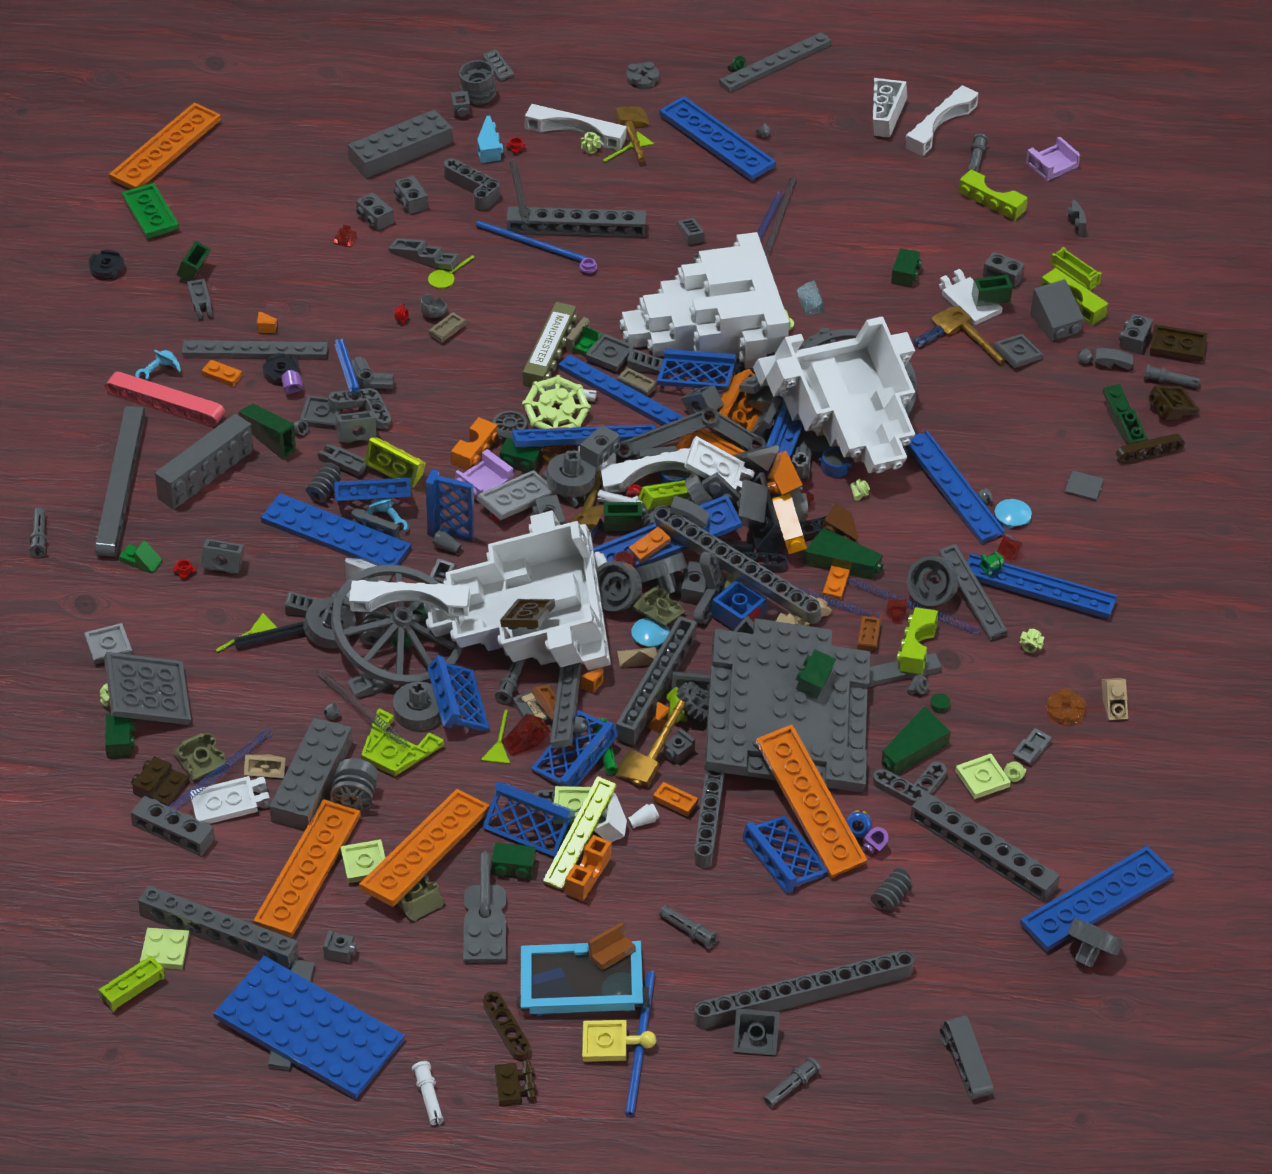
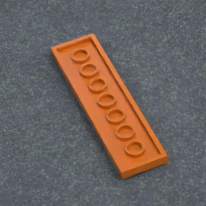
M193 103L109 173V179L129 189L144 186L221 120V115L197 103Z
M791 724L757 738V746L820 861L828 871L829 877L833 878L866 864L868 860L794 726Z
M456 789L359 883V890L394 907L488 813L490 805Z
M322 800L253 920L254 925L290 938L293 937L340 854V846L345 845L361 816L359 810L328 800Z

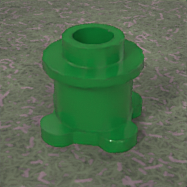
M993 552L988 557L985 554L980 556V567L987 576L992 575L991 571L1003 568L1004 559L1001 554Z

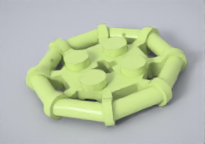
M560 375L540 382H533L526 399L522 401V406L525 408L530 420V426L538 429L557 428L558 425L567 422L569 423L568 425L561 427H581L587 413L591 411V405L588 404L583 386L560 377ZM555 385V389H551L548 391H545L543 389L545 387ZM560 385H562V386H564V387H566V388H568V389H571L572 391L569 393V392H567V390L564 389V388H561V389H560ZM538 393L540 395V399L538 402H534L533 399ZM576 396H578V399L580 401V404L578 405L575 404L573 399ZM554 404L560 405L559 410L552 408ZM533 409H538L540 416L536 417ZM575 411L580 412L576 419L572 418ZM543 421H550L553 427L543 423Z

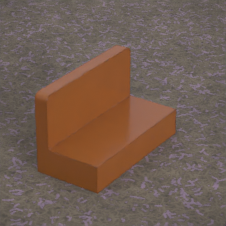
M622 922L588 941L589 959L601 970L636 952V945L625 936V925Z

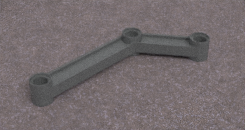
M708 407L636 437L621 441L620 447H627L629 453L622 455L618 450L616 456L620 460H627L630 457L636 456L640 449L656 448L707 427L747 451L754 449L752 447V442L754 441L759 442L761 447H765L766 444L762 437L757 436L717 412L714 408ZM711 413L714 416V420L707 421L704 414Z

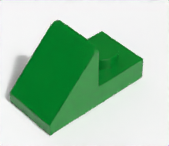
M583 326L582 337L574 346V353L586 357V353L603 333Z
M143 541L139 547L129 544L119 556L120 562L151 574L163 562L162 558L146 541Z

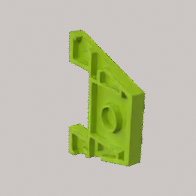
M380 708L377 710L376 717L378 715L382 719L376 724L384 720L390 726L394 721V715ZM373 723L370 735L367 737L361 759L396 776L443 747L444 739L428 733L419 745H414L407 741L406 746V741L398 744L386 734V730L384 732Z

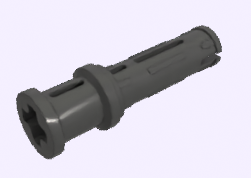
M976 134L973 138L974 144L971 146L972 155L967 172L971 169L978 172L981 157L986 151L985 145L988 143V137L984 134Z
M1147 364L1144 380L1152 379L1159 381V383H1164L1165 381L1198 389L1200 378L1169 372L1164 367L1160 369Z
M43 508L34 509L33 533L30 535L31 546L29 547V553L33 557H42L46 554L45 543L47 542V536L44 534L46 511Z
M527 659L512 662L506 677L500 682V689L495 693V699L499 703L509 704L512 701V693L517 689L516 682Z
M667 905L661 908L659 916L687 932L692 940H698L707 949L714 946L718 939L717 932H711L704 927V924L691 921ZM674 917H676V918H678L679 920L683 921L684 924L681 923V922H679L678 920L674 919Z
M812 1057L806 1058L804 1064L799 1068L795 1067L786 1080L763 1097L764 1103L769 1108H772L797 1086L805 1085L810 1077L821 1072L818 1062Z

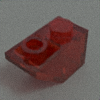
M526 713L502 742L509 753L514 756L539 746L551 731L542 718Z

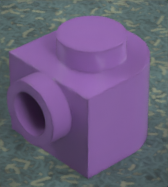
M288 370L282 375L283 388L287 395L304 390L302 378L298 372Z
M881 827L871 829L862 840L864 843L863 848L868 853L872 854L874 852L877 855L888 842L887 831Z

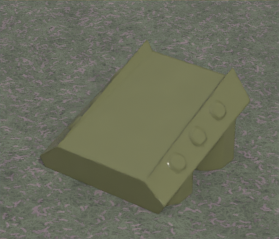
M654 587L646 592L632 606V610L665 627L686 612L678 602L672 601L669 598L668 592L661 587Z
M200 733L183 741L173 750V753L193 781L209 775L226 761L224 753L216 747V739L210 733Z
M425 875L397 904L409 919L417 922L418 918L438 908L442 909L445 899L440 894L438 884L430 882L428 875Z

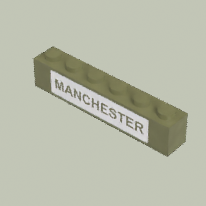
M555 302L523 370V385L532 387V383L535 381L540 382L551 378V372L556 369L557 359H560L562 356V348L566 347V338L570 334L573 325L577 324L578 314H576V306Z

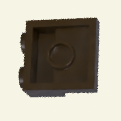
M1154 386L1148 396L1149 402L1157 408L1158 414L1168 421H1180L1183 415H1197L1200 411L1182 386Z
M154 756L151 761H145L143 771L140 775L135 774L133 776L131 784L134 795L141 798L146 796L150 799H156L161 804L169 807L187 786L190 779L189 776L172 769L171 763Z

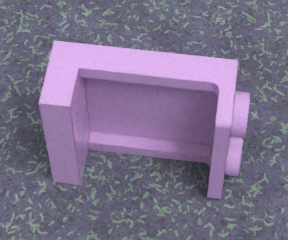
M1057 137L1056 144L1043 151L1038 152L1034 148L1028 149L1026 163L1043 179L1049 181L1078 168L1080 154L1061 137Z
M488 449L482 452L481 462L465 473L459 470L455 472V480L473 484L475 500L478 494L513 479V468ZM459 488L468 493L467 489Z

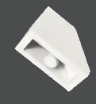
M614 792L594 829L603 839L610 842L625 836L627 823Z

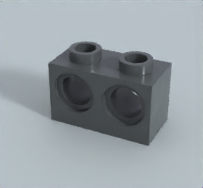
M414 175L395 181L393 192L395 197L400 200L403 209L405 208L409 214L428 209V195Z
M373 192L356 200V214L376 231L394 223V210Z
M993 251L984 263L983 277L1008 275L1014 289L1023 277L1025 264Z
M1133 313L1130 320L1127 319L1125 322V331L1122 330L1120 333V349L1141 354L1151 333L1153 319Z

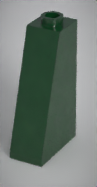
M254 403L239 411V416L251 423L252 435L279 458L283 459L296 451L295 430L292 422Z
M825 528L819 532L804 551L803 564L826 570H830L831 566L850 569L849 575L873 579L876 574H880L884 566L882 554Z
M923 707L882 751L881 764L883 768L897 775L948 745L951 731L926 707Z

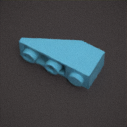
M490 116L486 117L477 139V152L481 163L501 161V153H503V145L500 143L499 133H496V124L492 122Z

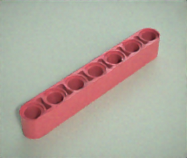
M115 372L105 384V390L113 396L210 427H215L225 414L223 406L216 402L122 372Z

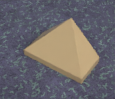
M656 647L617 651L620 668L651 665L657 655Z
M269 754L245 755L244 775L284 778L286 758Z

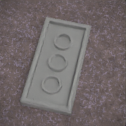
M533 470L478 494L476 500L502 520L534 506L535 498L557 495V493L552 491L547 481Z

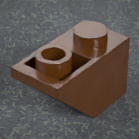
M835 503L821 528L856 542L858 534L852 513Z

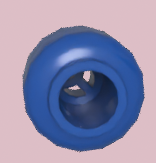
M853 811L846 819L855 838H863L871 830L872 819L865 811Z

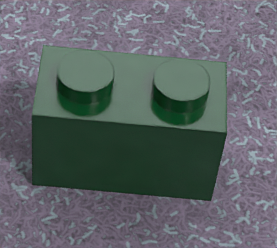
M195 241L183 258L176 275L186 281H194L206 263L211 249Z
M900 248L892 270V284L912 287L913 281H917L919 271L917 270H921L922 266L920 252Z
M1008 275L974 279L971 295L976 307L1008 303L1011 301L1013 286Z
M507 438L499 452V458L513 469L527 473L533 470L536 472L542 460V447H516L513 439Z
M604 502V531H637L642 529V502Z
M814 649L812 655H807L803 663L805 669H800L795 679L799 681L796 689L818 699L836 659Z
M106 714L105 749L107 758L131 757V749L135 748V737L132 736V733H135V721H131V718L115 717L111 714Z
M495 842L491 859V874L532 879L536 860V847Z

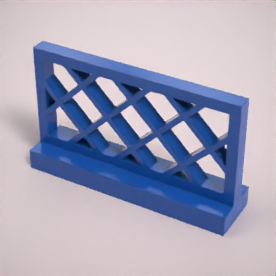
M665 349L657 385L703 388L714 385L716 390L728 391L733 373H736L737 370L736 354ZM677 371L683 372L679 375L674 374ZM696 372H699V373H700V375H698V376H696V377H694V376L692 375V374H694V373H696ZM715 373L718 375L714 378L710 377V375ZM669 375L672 377L670 379H663ZM685 377H688V378H689V380H687V381H683V380H681V379H683V378H685ZM704 378H705L706 380H708V381H706V382H699L700 380H702V379H704ZM720 380H724L726 383L719 384L717 382Z
M432 469L426 480L427 535L434 537L440 530L442 532L446 531L450 536L473 541V484L439 476V471ZM441 484H446L449 489L446 490ZM459 488L467 489L468 493L464 494ZM454 491L459 497L455 499L450 493ZM445 496L450 502L446 503L441 497ZM463 500L468 506L464 507L460 501ZM455 505L459 511L455 512L450 506ZM445 509L451 515L446 516L442 510ZM464 514L468 519L464 520L460 515ZM455 518L459 524L456 525L451 519ZM446 522L451 528L442 527V524ZM464 527L469 533L463 532L460 528Z
M410 478L334 482L335 501L411 497Z
M437 655L427 669L443 727L451 728L453 724L487 732L490 727L473 670L448 664L443 656ZM455 678H457L464 686H462L460 683H458V682L455 680ZM467 687L473 693V695H471L465 688ZM459 693L464 695L468 700L466 701ZM465 707L472 715L467 713L463 708ZM473 717H476L481 723H478Z
M578 710L575 717H582L587 720L589 735L578 738L577 733H574L575 739L572 740V745L576 744L577 750L566 752L564 747L562 748V754L552 756V752L558 748L552 749L550 744L532 766V772L560 786L577 787L618 737L614 723L610 721L605 723ZM601 727L598 733L591 734V728ZM590 741L587 747L580 749L579 743ZM578 755V758L574 762H567L568 757ZM564 759V765L554 767L553 761ZM550 762L551 768L540 769L543 764ZM566 770L561 779L555 776V772Z
M497 782L495 786L496 792L483 828L524 845L536 847V850L556 857L563 843L569 823L574 818L576 811L507 783ZM500 795L506 797L510 805L500 810L498 805ZM523 804L528 813L518 817L515 806ZM511 809L515 819L506 823L502 813ZM541 811L546 821L537 824L533 814ZM499 815L503 825L497 828L490 826L492 817ZM529 816L533 827L524 831L520 820ZM557 818L563 820L562 829L555 832L551 821ZM517 822L521 832L512 835L508 826ZM548 823L552 834L542 838L538 827ZM535 829L539 840L532 843L529 842L526 833ZM554 837L556 842L554 851L547 849L544 840Z
M785 815L757 825L753 822L745 825L742 836L743 840L785 894L793 892L796 886L828 875V871L818 856ZM783 823L787 831L775 828V826ZM765 830L771 832L770 836L763 835L760 831ZM773 833L785 836L784 841L773 838ZM787 837L795 839L798 845L787 842ZM770 843L782 846L781 850L774 849ZM784 847L796 850L795 855L784 852ZM798 851L806 853L809 859L798 856ZM781 857L793 860V863H785ZM795 861L807 864L806 869L795 866ZM809 865L817 867L820 871L808 870ZM792 871L804 874V876L797 879Z

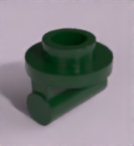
M736 56L727 68L729 71H738L747 67V62L743 56Z

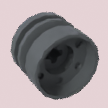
M482 60L467 62L460 68L461 91H468L470 104H485L495 97L494 69L491 64Z
M351 758L343 760L336 769L335 781L330 793L331 800L334 803L359 810L360 812L365 811L373 803L374 790L378 781V771L375 766L362 759Z

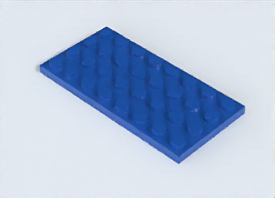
M266 956L262 957L214 1012V1018L287 1059L355 1100L405 1041L404 1034Z

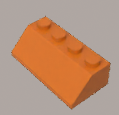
M747 369L733 376L729 390L725 391L721 398L724 405L718 408V412L747 430L752 431L762 412L747 403L752 393L740 392L739 385L754 375L750 369ZM713 415L711 416V418L709 419V421L714 420V416H713Z
M787 451L776 454L767 476L770 494L774 493L775 496L783 495L802 486V482Z

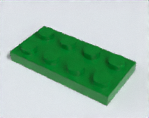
M155 183L122 192L123 200L146 239L179 229V223Z

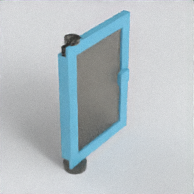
M631 941L636 945V952L604 970H601L589 959L588 943L521 946V996H516L517 1009L530 1011V1014L635 1010V1007L650 1008L649 986H642L641 941Z

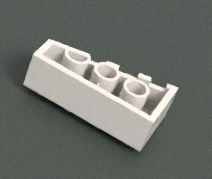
M874 78V136H891L907 99L906 81Z

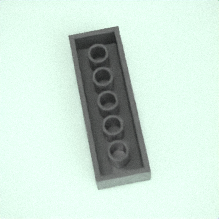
M434 109L348 144V158L367 179L452 144V127Z
M237 414L232 415L156 471L155 480L158 499L174 510L191 496L197 494L203 487L210 484L219 475H222L231 466L237 464L246 455H249L253 451L251 423Z
M313 718L270 804L271 822L306 830L335 780L334 777L338 764L345 759L352 745V727Z

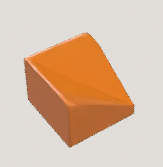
M259 312L257 320L258 333H276L277 319Z
M603 668L583 674L581 676L580 689L591 694L595 693L603 683Z
M657 702L656 715L646 726L658 733L669 719V707Z

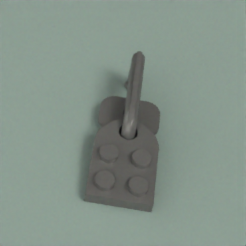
M483 851L480 856V885H471L464 892V906L468 912L464 917L463 961L464 963H506V919L502 912L506 907V891L500 885H490V855L487 851Z

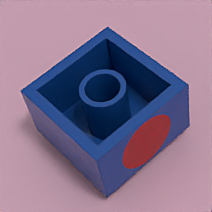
M737 579L712 600V616L734 630L746 616H749L753 622L755 618L760 619L766 614L767 598Z

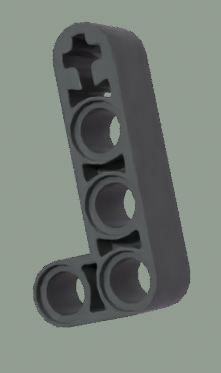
M450 158L445 160L444 178L473 193L474 208L476 210H487L498 201L500 197L499 181L456 159Z
M964 1015L945 1020L939 1029L940 1037L945 1046L950 1045L969 1098L974 1100L993 1094L992 1081L968 1017Z

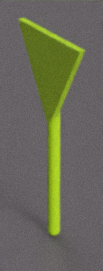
M637 131V138L640 141L641 147L654 145L652 141ZM632 141L628 146L603 159V162L612 159L613 157L621 154L622 152L628 149L634 148V146L632 145Z
M262 613L251 630L241 636L277 627ZM234 639L218 647L216 649V652H219L234 644Z
M504 710L498 742L485 754L481 761L510 764L502 744L508 710Z

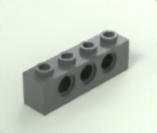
M144 796L131 811L133 826L201 857L215 840L214 827L209 823L199 821L189 814L179 811L175 812L176 809L170 807L169 811L168 806L161 804L156 799Z

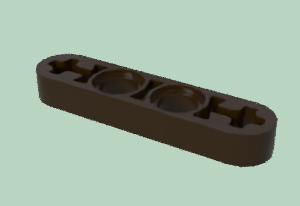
M1172 434L1121 446L1116 451V456L1121 463L1134 462L1177 452L1184 447L1185 442L1180 434Z
M493 991L486 993L483 996V1008L509 1053L517 1061L528 1059L530 1056V1044L502 996ZM492 1000L493 1002H496L497 1009H495L493 1003L489 1001ZM499 1015H505L507 1016V1020L498 1021L496 1017ZM508 1031H515L517 1033L515 1037H508L505 1034ZM517 1043H518L520 1049H521V1050H524V1052H521L520 1050H517Z

